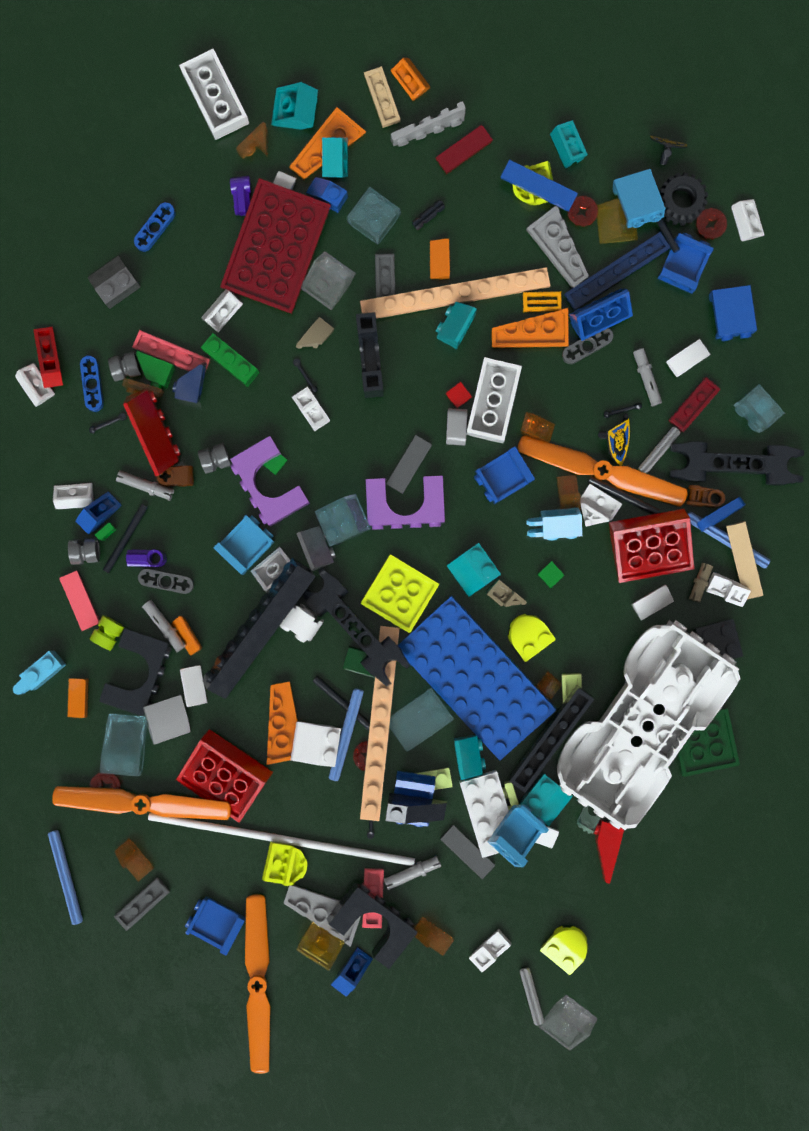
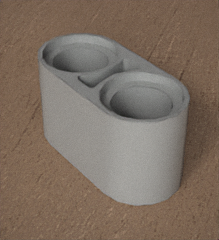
M448 408L446 444L465 445L467 409Z

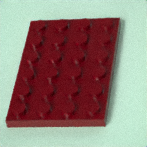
M259 178L220 287L292 314L331 205Z

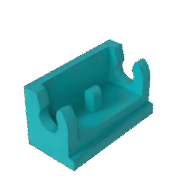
M573 120L557 125L550 133L564 168L570 167L574 162H581L588 155Z
M348 137L322 138V177H348Z

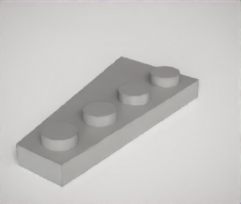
M463 101L457 103L458 108L449 110L446 108L440 111L441 113L436 118L429 116L420 121L418 126L413 123L391 133L393 147L396 145L399 147L404 146L410 140H420L425 138L426 134L432 132L434 134L440 133L448 126L456 127L462 124L466 109Z
M555 206L526 230L573 289L586 280L589 275L580 255L576 251L572 237H570L567 226L559 213V208Z
M296 885L289 886L284 900L285 905L302 916L307 917L316 925L321 926L351 947L360 917L343 936L328 925L326 919L340 900Z

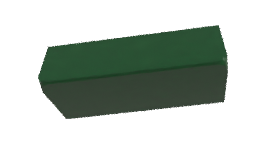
M349 646L343 669L375 678L360 663L367 654L361 649Z

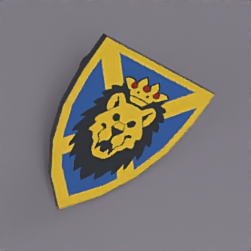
M650 136L651 140L664 145L660 164L667 165L669 156L672 154V147L687 148V144Z
M629 418L607 431H599L598 433L599 438L607 439L609 453L614 462L619 466H622L628 450L630 438Z

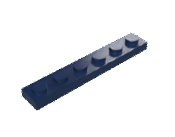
M659 232L566 292L564 296L575 311L659 257L671 247L661 232Z

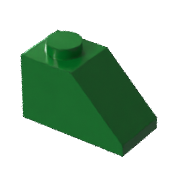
M137 351L136 356L146 379L151 382L150 386L160 390L162 387L167 389L175 370L174 365Z

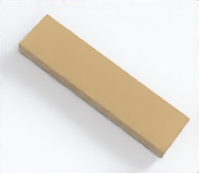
M746 522L726 525L740 584L751 590L747 599L763 596Z

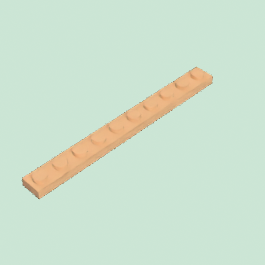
M546 267L360 301L362 313L375 312L376 319L450 306L454 305L455 302L467 303L549 288L550 281Z
M380 626L379 641L382 642L389 636L398 645L400 628ZM396 661L389 662L385 667V674L392 683L390 686L386 687L377 678H375L360 814V819L380 820Z

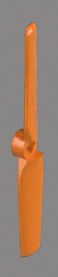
M522 436L518 443L519 453L577 475H594L599 480H607L620 490L679 507L686 501L687 489L631 467L612 466L609 462L603 460L597 462L584 452L528 436ZM604 465L608 473H604L602 476L598 468Z
M57 786L52 795V801L55 806L114 814L133 811L141 815L148 811L162 817L228 820L231 814V807L228 802L168 794L148 797L145 794L136 796L123 789ZM140 799L146 804L142 809H139V805H136Z
M255 894L246 898L245 965L250 976L247 986L250 996L246 1006L250 1067L252 1072L263 1074L269 1071L270 1004L265 992L267 989L265 974L269 964L265 896ZM255 981H259V984H263V986H260L259 990H256V987L252 986L255 984Z

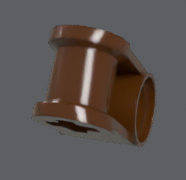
M193 466L170 467L162 474L156 476L158 482L165 487L194 485ZM164 473H167L169 476H171V478L167 479V482H164V480L161 479V477L164 476Z
M689 485L688 487L690 493L686 505L717 508L725 501V495L721 490L697 485ZM712 494L719 496L720 501L718 504L711 502L710 497Z

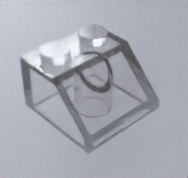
M323 252L314 260L303 282L302 290L332 310L349 287L356 273L327 252Z
M565 995L554 1005L539 1028L570 1051L590 1036L597 1018L575 1002L574 999Z

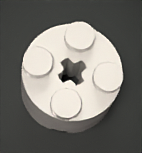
M300 604V606L294 605L280 624V627L287 632L291 630L296 634L295 637L304 643L307 640H312L324 620L321 619L319 621L317 619L318 615L314 611Z

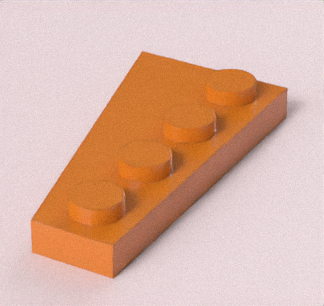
M336 107L289 168L305 180L322 167L323 137H348V146H350L366 134V131Z
M290 681L271 685L267 765L291 760L298 719Z

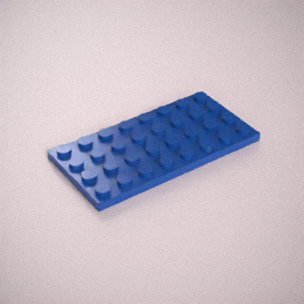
M453 596L447 599L398 645L408 662L499 760L504 758L557 710Z

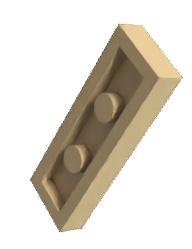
M382 66L364 72V77L382 127L401 122Z

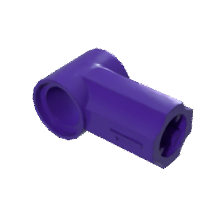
M250 177L230 178V187L234 200L235 215L246 216L251 202Z
M155 549L127 550L126 562L129 567H162L167 561L166 554ZM156 553L160 555V561L157 564L152 559Z

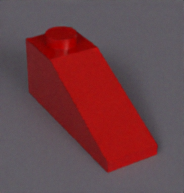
M53 327L33 329L44 388L62 386L63 382Z
M600 819L593 834L596 835L595 840L603 879L606 883L610 884L624 829L621 827L617 829L610 824V821Z

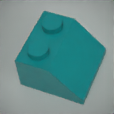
M302 82L276 88L271 125L300 130L313 127L318 90Z
M455 302L454 306L450 305L445 313L447 316L445 322H440L436 329L438 333L437 339L457 349L475 318L477 309L459 302Z
M479 543L447 565L468 597L501 575Z
M477 735L453 738L460 779L465 780L483 775L486 765L484 758H480V750H483L481 739H477Z
M542 772L520 799L519 803L520 805L528 806L535 817H539L546 825L550 826L573 796L564 793L561 790V786Z

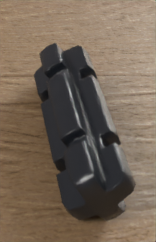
M437 200L433 207L430 206L420 214L419 218L416 217L412 221L416 230L421 229L424 223L427 224L438 212L445 209L444 203L441 200Z

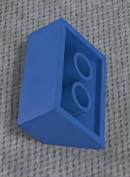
M619 289L611 292L607 296L569 314L571 325L581 341L633 316L628 289Z

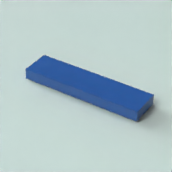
M511 160L508 161L501 175V179L568 212L578 195L577 192Z

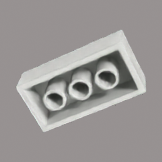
M214 49L179 65L215 140L249 124L247 115Z
M484 357L466 435L498 443L504 442L522 366Z
M493 770L480 776L459 780L482 858L499 853L487 842L509 812L497 771Z

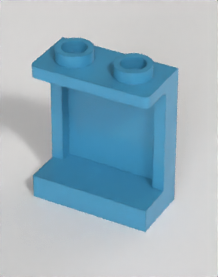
M651 169L614 180L613 192L615 196L618 195L627 219V228H638L644 223L657 222L664 217L666 208Z
M245 515L244 519L214 547L241 575H244L274 544L272 540L274 536L266 528L262 530L258 526L260 522L252 515L250 517Z
M524 804L513 805L487 841L514 867H524L528 861L525 857L542 833L549 831L545 826V822L539 817H535L531 813L532 810Z

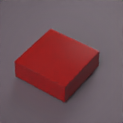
M461 382L446 393V396L456 409L472 398Z

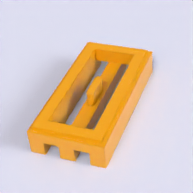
M561 291L523 292V312H555L562 310ZM527 297H557V300H527ZM557 304L554 307H527V305Z

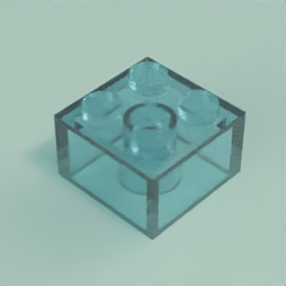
M369 187L347 216V221L351 226L379 245L401 215V209Z
M760 384L751 389L734 404L738 415L745 417L749 422V427L758 433L769 428L785 414Z
M356 494L345 496L315 511L329 547L343 543L371 529Z

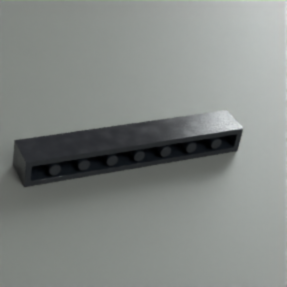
M294 558L285 564L282 573L272 582L271 588L261 597L260 603L250 612L246 622L239 627L233 640L228 642L222 655L217 657L211 670L207 671L202 681L207 690L224 699L227 698L316 577L310 568Z

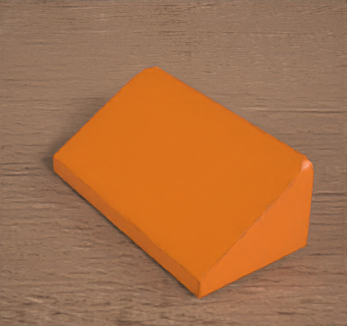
M402 58L390 70L413 101L431 88L409 58Z
M449 239L430 241V279H449Z
M179 616L171 623L173 628L177 629L176 633L186 644L185 648L189 655H193L203 648L184 616Z
M69 678L68 717H87L89 679Z

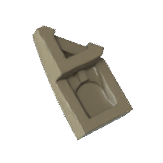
M319 317L296 344V348H318L333 333L334 328Z
M496 579L486 592L500 606L509 607L512 605H525L527 603L499 579Z

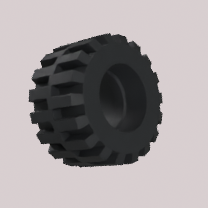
M685 172L682 175L677 173L674 177H669L661 187L659 193L666 208L664 216L667 217L665 221L668 223L671 220L673 221L672 225H677L678 223H680V226H684L686 223L690 224L705 209L708 201L706 200L708 192H705V184H700L702 180L700 178L698 180L695 179L696 175L688 176V173ZM675 191L686 192L691 197L692 206L688 208L677 206L672 199V193Z

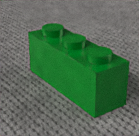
M214 333L201 347L203 352L247 387L260 373L255 366Z

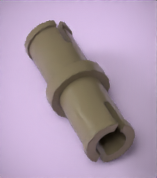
M701 563L697 578H694L693 581L695 584L689 597L691 601L701 603L705 587L709 585L708 579L713 566Z

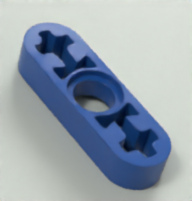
M170 203L160 204L135 236L134 244L138 250L142 252L150 250L175 218L176 212ZM163 209H165V210H168V209H169V211H170L171 214H170V215H167V214L164 215V213L162 212V210H163ZM154 222L160 224V229L157 232L150 231V225ZM147 231L151 236H153V238L151 239L150 236H148V238L146 239L147 245H141L139 240H144L147 237V234L145 233Z
M85 356L80 362L85 406L89 410L97 412L104 405L99 363L94 357ZM89 360L94 363V366H91V372L93 374L96 373V375L86 376V374H90L89 369L85 367ZM89 379H96L97 386L94 389L87 387ZM88 392H98V394H94L95 399L99 401V403L96 404V407H93V405L90 404V402L93 401V397L91 394L88 395Z
M738 497L706 516L696 525L703 532L734 514L746 504L741 497Z

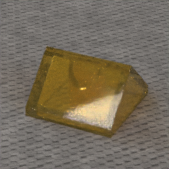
M619 199L596 205L600 244L638 240L637 228H627L626 226L627 219Z
M312 921L298 943L296 950L330 971L345 942Z

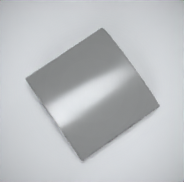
M181 695L143 707L153 744L191 732Z

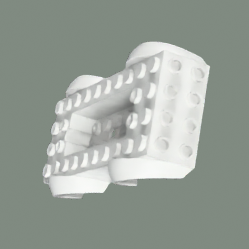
M669 620L666 625L652 626L640 636L625 661L623 672L627 682L599 722H585L573 732L564 745L558 759L557 773L560 786L562 787L561 790L569 796L571 794L578 798L577 801L583 806L587 807L589 805L594 809L593 812L599 817L603 818L605 816L611 820L610 824L617 829H620V827L624 830L635 828L671 779L672 775L668 767L694 730H705L740 681L739 668L735 665L737 662L725 653L723 656L720 655L718 648L709 642L705 645L702 643L703 639L693 631L689 634L686 632L687 628L676 620L674 623ZM656 704H662L665 707L663 714L657 715L654 713L653 708ZM645 721L653 722V729L645 731L642 728ZM640 736L642 744L639 747H634L631 744L632 737Z

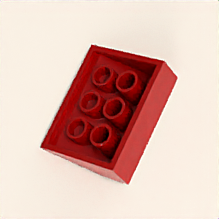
M146 388L127 396L123 405L155 476H158L179 461L181 452L177 444L173 445L171 438L173 434L169 426L165 427L163 420H165V416L162 410H158L155 405L157 398L154 392H150Z
M685 509L609 522L619 583L694 570L690 517Z
M209 729L199 741L176 780L203 799L228 802L231 807L230 817L240 823L273 772Z

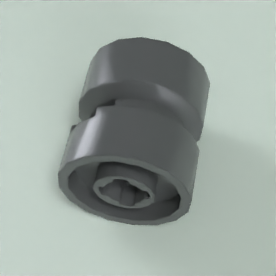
M135 351L125 353L122 358L119 355L108 358L109 368L115 382L126 379L127 375L131 378L141 375V368Z
M224 442L213 445L212 449L207 447L198 450V456L205 474L216 471L217 467L223 469L231 466Z
M87 538L84 542L81 539L69 540L68 555L71 565L83 564L84 561L87 563L99 562L100 547L98 539Z

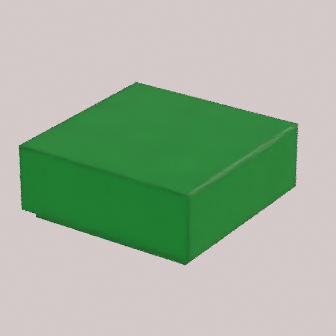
M280 454L263 465L276 475L288 460Z
M109 522L95 536L99 540L105 541L117 528L113 523Z
M552 561L537 574L549 588H552L564 576Z

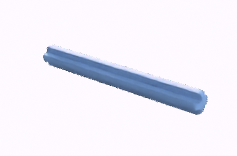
M689 512L690 524L698 528L696 524L703 518L693 512ZM712 526L703 531L731 548L728 534L718 527ZM752 549L755 563L762 568H767L770 559Z
M358 688L353 690L339 739L336 764L330 770L329 779L333 781H338L340 778L364 691Z
M54 830L48 833L70 919L72 924L76 925L81 923L83 918L60 833L58 830Z

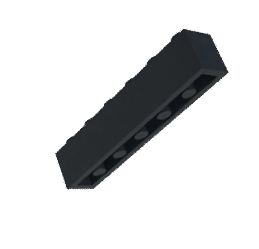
M576 685L509 776V782L524 793L528 790L594 701V697Z

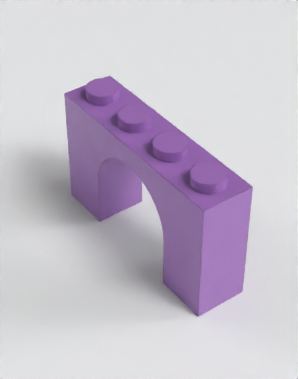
M269 436L231 458L230 460L233 464L230 467L235 475H240L242 479L240 484L245 492L248 490L252 497L249 500L254 508L258 507L261 511L259 517L263 524L268 523L271 527L310 503L300 486L276 498L265 497L258 491L255 481L258 470L264 463L281 454L273 439Z
M443 476L423 477V505L416 513L409 516L398 515L389 508L386 502L385 478L366 479L368 526H372V530L383 529V526L390 525L391 529L403 528L402 525H410V528H421L422 524H429V527H441V523H445Z

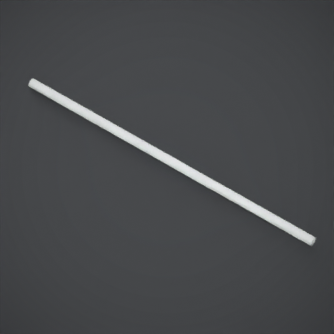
M151 812L148 816V820L404 865L414 866L415 858L186 818L162 817Z

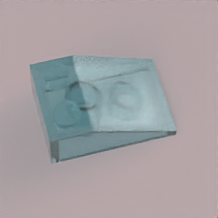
M430 687L390 716L389 728L408 752L453 721L454 718Z
M109 713L101 753L100 773L127 776L142 775L147 729L146 717Z

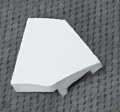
M591 484L588 485L580 498L586 527L611 521L622 503Z

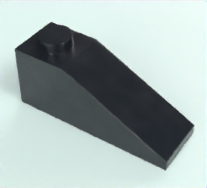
M389 793L385 821L403 824L442 821L445 817L447 801Z

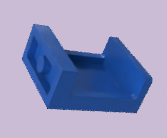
M678 233L675 240L680 250L673 253L672 249H670L657 279L692 294L698 286L700 276L714 248L710 247V244L705 241L699 242L694 240L687 233Z
M751 286L711 291L709 300L713 303L717 330L715 338L721 339V341H729L735 336H740L741 339L752 337V334L757 331Z
M516 447L511 448L508 452L480 469L475 470L476 475L474 476L478 485L484 486L486 490L484 494L488 501H493L494 504L535 480Z
M397 771L394 793L433 799L436 777ZM429 822L408 823L417 827L429 826Z
M205 896L203 900L199 899L194 908L197 911L194 918L190 916L185 925L188 929L185 934H192L220 949V953L227 955L246 917Z

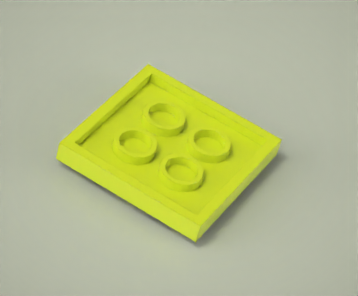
M390 555L361 604L410 633L438 588L439 583Z

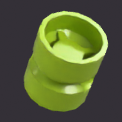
M103 615L98 623L99 628L94 629L89 639L111 651L116 643L115 638L120 637L125 627Z

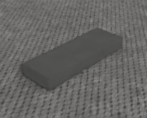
M375 254L376 298L395 295L394 254Z
M415 435L386 485L403 494L432 444Z
M454 825L440 838L481 879L495 866L488 857L482 858L480 850Z
M157 877L120 910L114 918L127 931L170 892L169 888Z

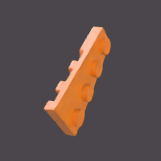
M568 308L492 328V348L568 347Z

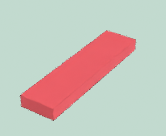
M139 330L132 346L133 349L186 371H191L203 362L207 363V369L210 362L209 358Z

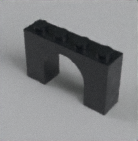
M375 312L356 314L365 398L384 397Z
M124 628L118 647L138 653L145 658L149 666L148 679L142 687L136 690L126 689L112 683H105L99 702L142 717L145 716L143 707L153 704L151 702L152 697L157 694L160 686L157 684L159 676L163 677L166 666H164L165 659H169L172 648L170 647V642Z
M355 882L326 918L328 925L344 936L361 915L374 912L384 916L387 919V930L372 950V955L374 959L390 969L418 933L415 927L416 923L409 917L403 918L400 915L401 912L394 906L388 907L385 904L386 901L381 896L372 895L370 893L371 890L363 883L359 885Z

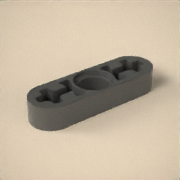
M607 328L583 341L579 340L566 347L562 353L563 361L567 364H575L609 345L613 339V332ZM601 332L608 334L607 341L604 339L598 342L600 346L597 347L595 340L600 338ZM590 341L593 344V349L585 351L582 347L583 342ZM578 345L580 352L575 354L574 360L567 358L568 351L571 353L577 351L578 348L575 346Z
M144 569L138 575V580L143 586L188 594L194 589V582L189 577ZM149 572L151 577H156L157 586L154 585L156 581L149 580L148 583H145L146 580L143 579V575H147ZM164 576L171 578L172 582L168 587H164L161 584V579ZM175 577L178 578L177 582L184 583L187 580L190 587L183 591L182 586L176 585V589H173L176 583Z

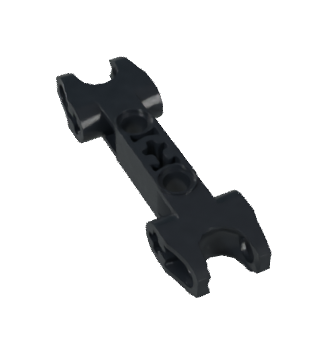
M705 442L670 445V451L683 454L687 461L686 467L683 470L669 472V477L687 482H706V472L765 474L766 485L781 486L803 482L804 476L794 475L788 471L787 462L790 458L804 456V450L788 446L770 445L767 446L766 455L707 453L708 443ZM715 458L721 461L720 468L714 466L713 460ZM753 460L759 462V469L752 467ZM734 461H737V463L746 462L745 465H740L737 468L733 464Z
M321 567L318 572L324 580L322 590L318 593H311L306 589L302 594L308 606L320 618L329 612L367 654L360 661L362 666L386 687L390 686L392 683L385 674L386 665L391 661H398L408 669L411 664L404 656L401 648L389 636L382 642L375 637L342 600L349 591L338 579L331 576ZM345 608L346 615L339 618L337 615L338 610ZM352 623L357 624L356 627H357L362 633L359 634L357 631L351 630V629L353 628V627L351 626V624H352ZM366 636H370L372 639L369 646L363 645V639Z

